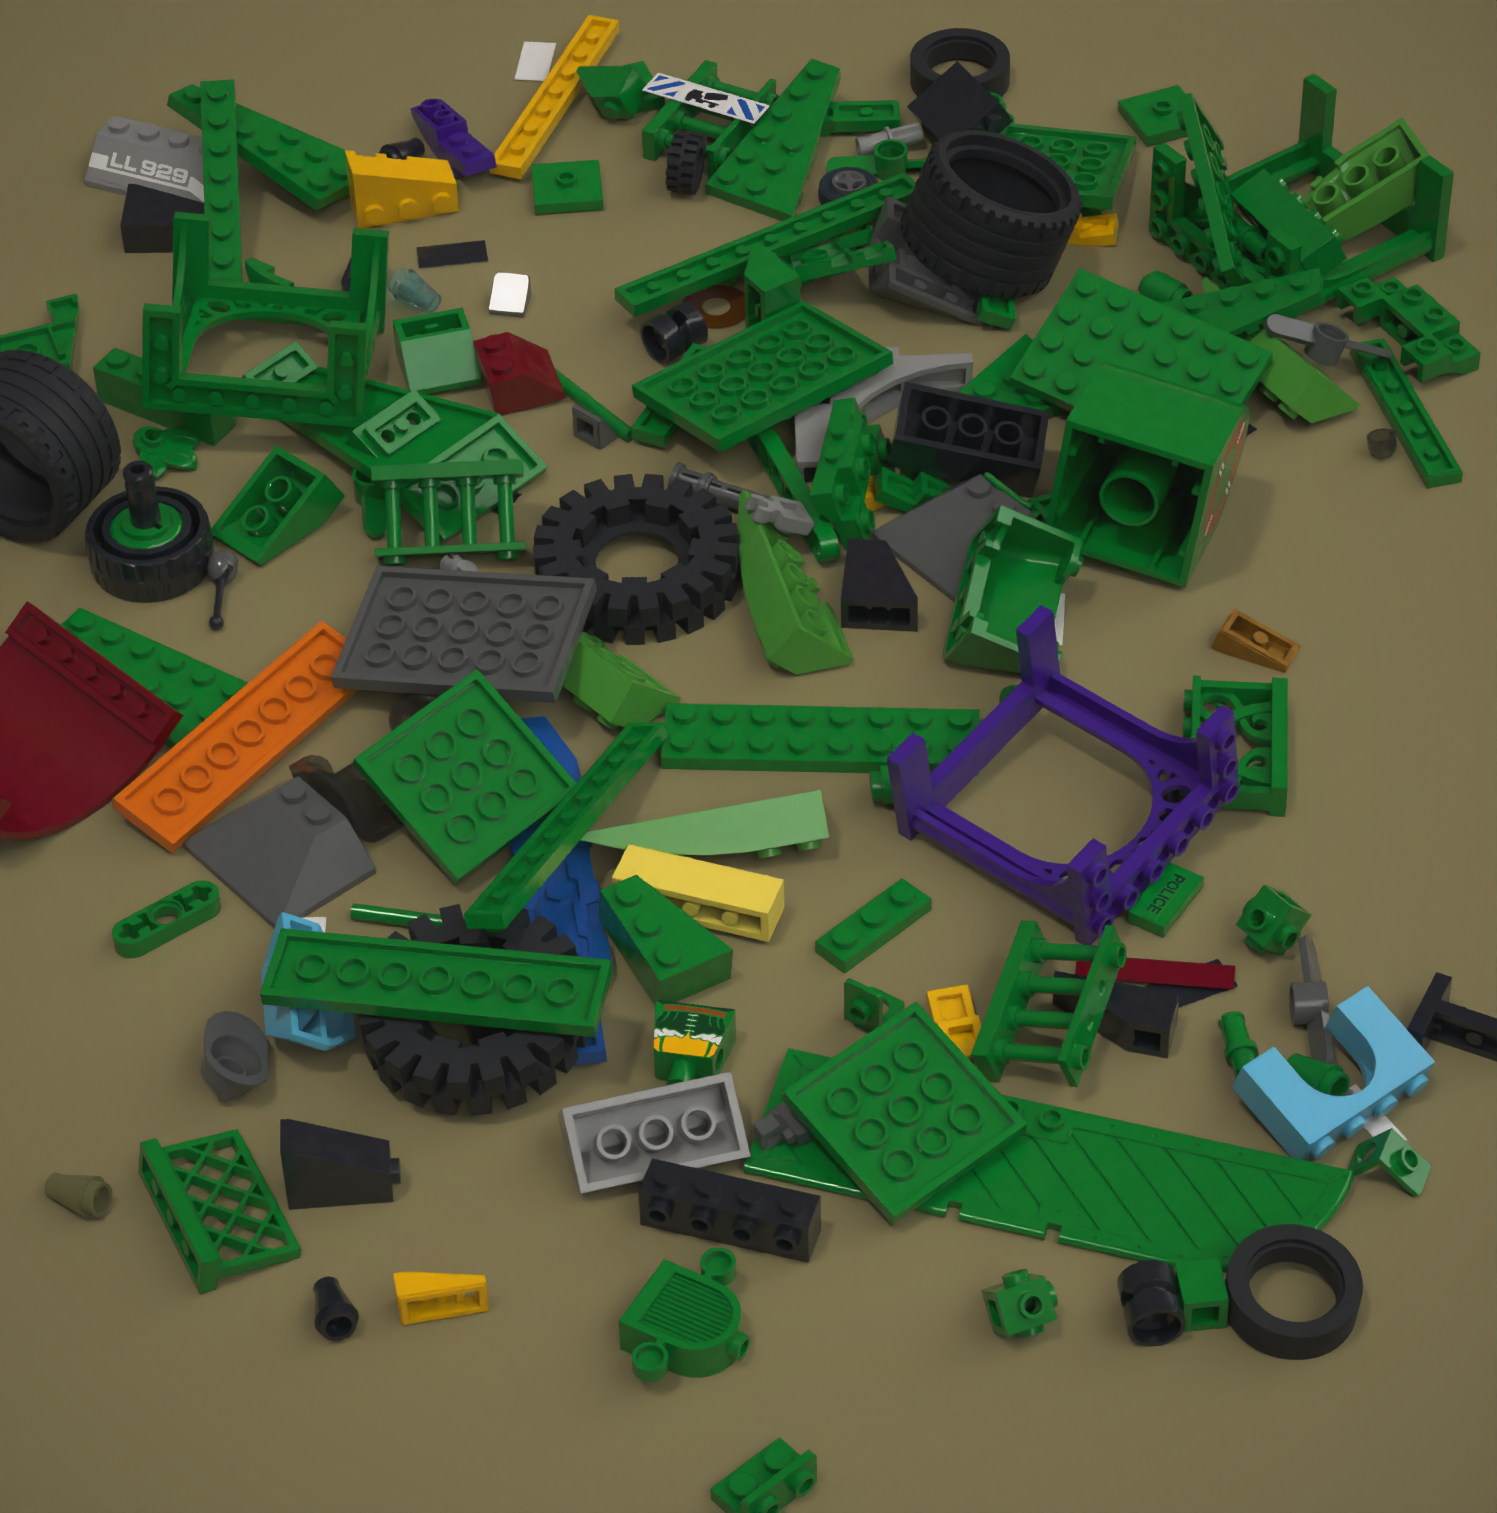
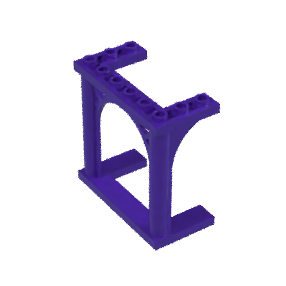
M1040 605L1016 629L1022 682L931 773L926 741L913 732L886 759L900 835L910 841L918 833L924 835L1074 926L1075 940L1082 945H1092L1098 937H1102L1105 926L1113 925L1114 920L1124 910L1131 909L1136 903L1139 894L1149 883H1155L1161 877L1167 864L1175 856H1181L1187 849L1190 840L1200 830H1205L1211 824L1215 814L1225 803H1231L1237 796L1240 784L1238 782L1235 716L1233 711L1221 705L1196 730V738L1178 737L1149 725L1060 674L1054 612ZM1042 708L1047 709L1131 758L1145 773L1153 793L1150 815L1142 830L1133 840L1118 851L1107 856L1106 845L1093 838L1069 864L1046 862L1030 857L945 806ZM1161 774H1164L1168 777V780L1162 782L1159 780ZM1174 790H1183L1189 793L1179 803L1167 802L1162 798L1166 793ZM1164 813H1170L1163 821L1160 820ZM1121 864L1118 867V869L1114 873H1112L1110 869L1115 865Z

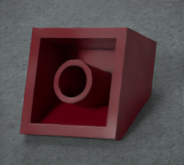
M510 332L489 335L486 338L473 341L479 372L494 412L503 416L565 399L563 388L547 349Z

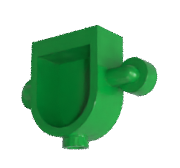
M725 1248L707 1250L700 1259L701 1274L663 1259L618 1321L620 1349L632 1354V1369L638 1379L645 1382H655L664 1378L668 1371L684 1377H708L724 1371L735 1360L741 1361L749 1349L751 1337L742 1333V1315L739 1300L726 1287L736 1277V1259L731 1251Z

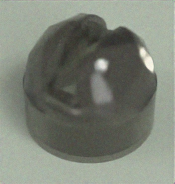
M1386 428L1369 432L1367 434V447L1370 454L1380 460L1390 458L1397 448L1396 432Z

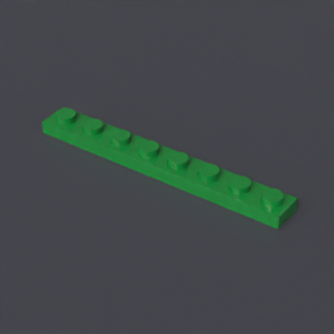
M234 79L200 81L204 214L211 215L210 279L243 282Z

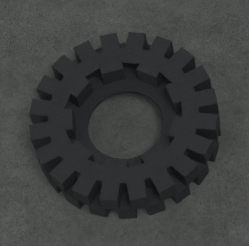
M632 474L614 476V490H609L602 479H598L584 484L585 497L572 490L559 498L560 508L550 506L542 516V525H537L533 546L535 575L594 578L597 591L582 631L586 633L594 627V636L603 642L612 644L619 630L625 631L626 645H645L646 630L653 631L658 643L676 639V623L689 635L704 627V616L715 620L725 611V601L731 602L737 591V581L740 580L739 534L737 525L732 523V514L724 503L716 506V496L704 488L693 494L692 483L675 478L665 490L663 475L645 474L642 486L635 487ZM629 535H651L665 540L676 550L678 564L661 573V579L647 582V577H622V583L609 580V575L596 567V557L599 551L614 539Z
M460 904L439 908L442 926L437 928L426 914L407 923L411 941L577 956L576 946L566 933L558 936L556 924L541 915L530 924L528 909L524 908L506 929L492 933L486 932L484 929H467ZM394 931L388 937L390 939L409 940L397 931ZM358 1014L366 1055L373 1070L379 1071L381 1081L393 1093L402 1088L404 1100L420 1108H423L428 1100L433 1097L435 1111L450 1115H457L462 1099H468L471 1116L493 1113L492 1096L499 1094L507 1110L527 1103L524 1087L527 1084L539 1095H542L557 1084L555 1069L568 1074L579 1059L577 1047L585 1048L588 1039L586 1036L509 1029L506 1033L502 1031L478 1039L477 1045H462L460 1040L440 1036L433 1029L430 1021Z

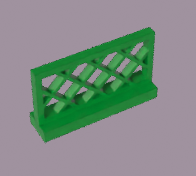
M238 1129L161 1147L157 1138L140 1142L138 1173L199 1294L216 1290L217 1279L300 1258L301 1247ZM232 1146L236 1153L232 1161L212 1154L214 1150ZM187 1158L195 1161L196 1164L189 1171L173 1165L172 1160ZM207 1165L224 1171V1174L219 1181L200 1175L203 1167ZM233 1175L250 1180L252 1184L246 1191L229 1185L228 1182ZM194 1185L212 1191V1193L204 1201L190 1196L188 1191ZM220 1195L240 1201L235 1211L215 1203ZM248 1205H252L266 1210L268 1214L262 1221L243 1213ZM207 1215L227 1221V1224L222 1231L205 1226L203 1222ZM236 1225L256 1231L251 1241L233 1236L231 1232ZM264 1235L281 1240L284 1246L271 1249L259 1245ZM223 1245L244 1252L241 1257L224 1262L219 1254Z

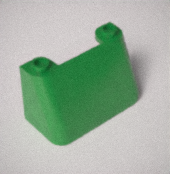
M1000 505L976 531L967 548L943 648V659L963 666L1021 674L1016 629L1040 605L1054 612L1055 621L1062 586L1070 576L1075 577L1079 573L1083 564V556L1080 555L1083 539ZM1057 642L1058 658L1060 664L1062 659V651L1059 650V642Z

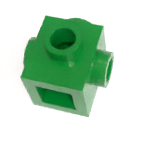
M1264 884L1256 896L1246 903L1242 916L1235 925L1247 934L1244 940L1255 950L1263 954L1270 950L1284 955L1288 949L1296 944L1300 937V931L1312 915L1284 891Z
M1020 1269L1002 1275L1003 1283L981 1290L995 1334L1008 1337L1018 1333L1019 1338L1030 1337L1044 1332V1324L1057 1320L1054 1307L1058 1305L1057 1295L1050 1281H1046L1045 1276L1029 1274L1027 1269Z

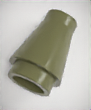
M52 1173L45 1183V1194L48 1198L60 1202L84 1218L102 1216L111 1204L112 1188L100 1176Z

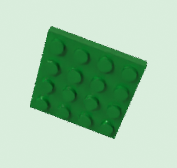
M1012 123L999 133L1000 135L1023 142L1055 161L1075 183L1081 196L1082 207H1088L1092 211L1113 209L1136 150V136Z
M478 669L355 757L352 764L455 885L549 816L576 785L574 779Z
M914 1002L785 1089L782 1094L783 1102L892 1225L1025 1133L1027 1128V1122L917 1002Z

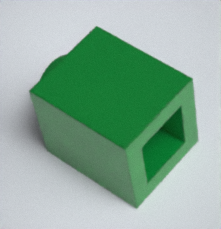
M1219 1257L1207 1259L1193 1258L1187 1261L1174 1262V1273L1179 1291L1177 1296L1181 1301L1186 1321L1183 1332L1226 1328L1229 1298Z

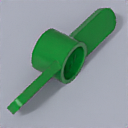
M888 139L880 141L875 145L874 155L832 157L827 162L826 171L828 173L838 168L857 167L869 171L880 180H886L903 172L907 174L908 168H922L926 158L908 159V147L906 144L899 140Z
M354 468L352 472L355 501L362 506L363 529L369 536L381 538L386 531L385 491L381 490L379 484H373L370 478Z

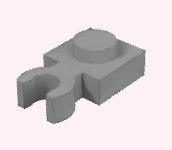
M751 494L744 506L748 510L755 511L752 516L753 521L762 524L772 522L773 526L784 534L797 533L808 536L814 526L813 520L799 501L772 495L766 499L763 496Z

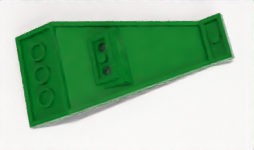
M294 341L245 373L242 378L327 385V368L319 367L303 348ZM367 379L365 385L364 422L357 428L284 421L370 479L371 466L522 459L524 477L516 478V484H512L514 495L543 475L548 467L499 413L417 392L415 389L411 391ZM408 420H413L417 425L410 424ZM382 437L389 439L390 443L385 442ZM493 479L478 480V486H475L476 521L498 506L497 485H493ZM441 481V487L437 488L440 545L445 544L462 532L460 487H456V481ZM418 482L403 483V489L400 490V503L424 528L422 489L418 488Z

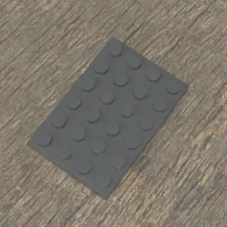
M376 566L332 673L331 679L334 688L442 695L478 669L504 700L556 703L597 591L595 579Z

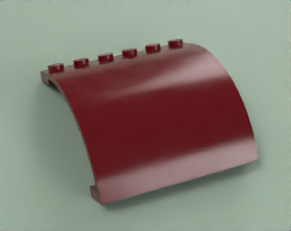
M26 601L5 633L9 636L0 646V838L30 839L56 833L73 826L103 808L147 767L184 716L38 607Z

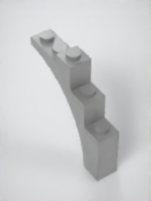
M885 347L893 352V365L879 371L874 376L859 381L847 390L830 396L829 404L813 405L795 414L796 466L807 485L813 484L834 400L855 397L860 412H865L868 424H870L878 417L899 407L905 382L959 392L973 380L972 353L900 356L899 347Z

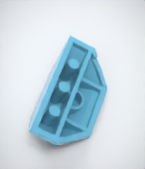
M281 912L278 916L261 971L262 985L281 928L324 932L319 923ZM263 1005L265 1035L279 1040L328 1051L351 1043L356 1038L354 1013Z

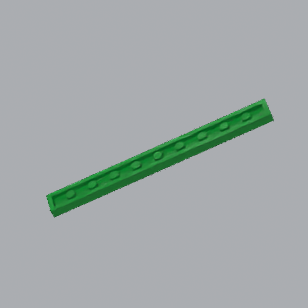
M903 172L615 288V300L633 317L646 314L656 308L745 273L752 246L756 242L762 243L771 252L776 253L780 259L868 222L877 220L887 196L907 204L916 182Z
M665 722L627 724L464 913L467 929H484L486 932L492 933L502 931L509 926L512 920L526 906L528 901L667 738Z

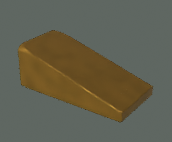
M1235 608L1229 614L1211 648L1223 654L1283 673L1286 672L1301 647L1296 642Z

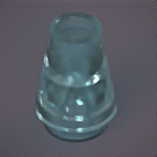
M399 268L390 278L388 291L392 293L395 300L426 310L429 313L438 308L441 302V295L413 269Z

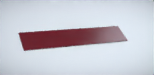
M1126 958L1124 967L1119 969L1116 981L1234 989L1236 966ZM1076 961L1075 974L1088 976L1092 962Z

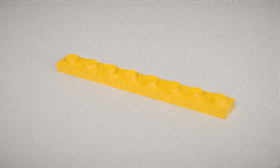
M594 15L587 16L495 152L497 167L489 169L490 173L507 178L522 179L584 86L576 72L578 67L598 65L620 31L619 20Z

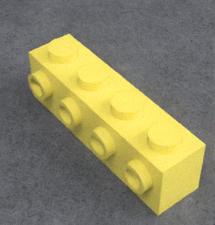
M628 844L612 876L613 885L638 875L703 927L766 942L770 941L784 910V879Z

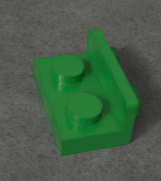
M779 1437L710 1488L711 1500L725 1513H779L781 1508L793 1499L805 1496L817 1482V1455L811 1450H807L802 1455H799Z

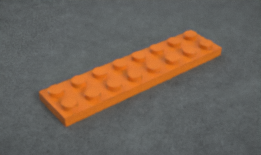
M320 621L113 798L112 808L170 853L175 852L188 837L199 831L359 691L355 689L334 688L331 679L347 638L324 621Z

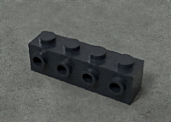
M653 1158L638 1190L640 1225L807 1263L810 1261L821 1232V1196Z

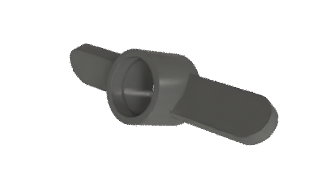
M1278 314L1270 315L1264 322V328L1269 335L1306 345L1304 348L1305 354L1313 361L1323 365H1336L1344 348L1381 358L1391 359L1392 351L1348 340L1349 336L1343 329L1328 322L1312 324Z
M1306 935L1298 939L1304 982H1291L1289 988L1292 1025L1307 1024L1311 1058L1333 1063L1331 1032L1326 1028L1329 1021L1327 984L1325 981L1320 980L1316 948L1312 939Z

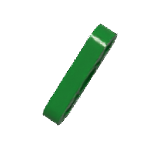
M203 880L192 882L120 920L112 929L116 953L124 958L141 957L214 918L221 910L217 886L212 882ZM164 915H174L177 917L175 921L168 924H161L156 921Z

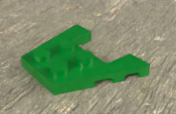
M866 223L856 227V232L847 235L841 233L831 237V242L818 246H809L791 255L782 257L780 260L799 274L803 286L814 282L816 278L836 276L847 271L895 261L897 257L894 246L888 241L855 251L850 250V248L870 243L874 230L871 225Z
M77 294L46 301L47 311L52 323L0 335V351L2 352L16 349L34 352L54 359L72 370L80 309Z

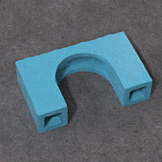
M1369 986L1337 1005L1326 1025V1028L1360 1067L1364 1080L1363 1090L1348 1096H1332L1319 1092L1309 1086L1298 1075L1275 1047H1272L1244 1065L1231 1087L1292 1158L1307 1160L1312 1156L1315 1160L1322 1158L1335 1146L1336 1143L1334 1141L1343 1135L1347 1139L1352 1138L1366 1126L1368 1118L1375 1114L1378 1118L1385 1116L1398 1104L1397 1099L1405 1094L1413 1097L1429 1083L1427 1075L1435 1061Z

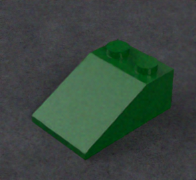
M276 445L211 528L212 536L261 566L321 527L345 495L326 474Z

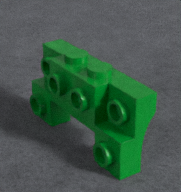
M1365 277L1338 288L1336 307L1341 310L1352 305L1354 307L1353 321L1356 324L1380 315L1379 326L1402 346L1400 363L1403 366L1414 362L1418 364L1417 379L1421 383L1447 373L1466 375L1479 369L1481 352L1459 334L1460 321L1417 284L1407 288L1395 277L1374 284Z
M855 397L834 400L810 492L814 509L824 515L835 527L845 551L847 550L848 539L869 540L871 532L875 530L874 513L871 509H867L864 500L870 476L875 475L881 467H887L891 450V441L889 438L884 437L880 424L868 425L867 416L864 411L860 412Z

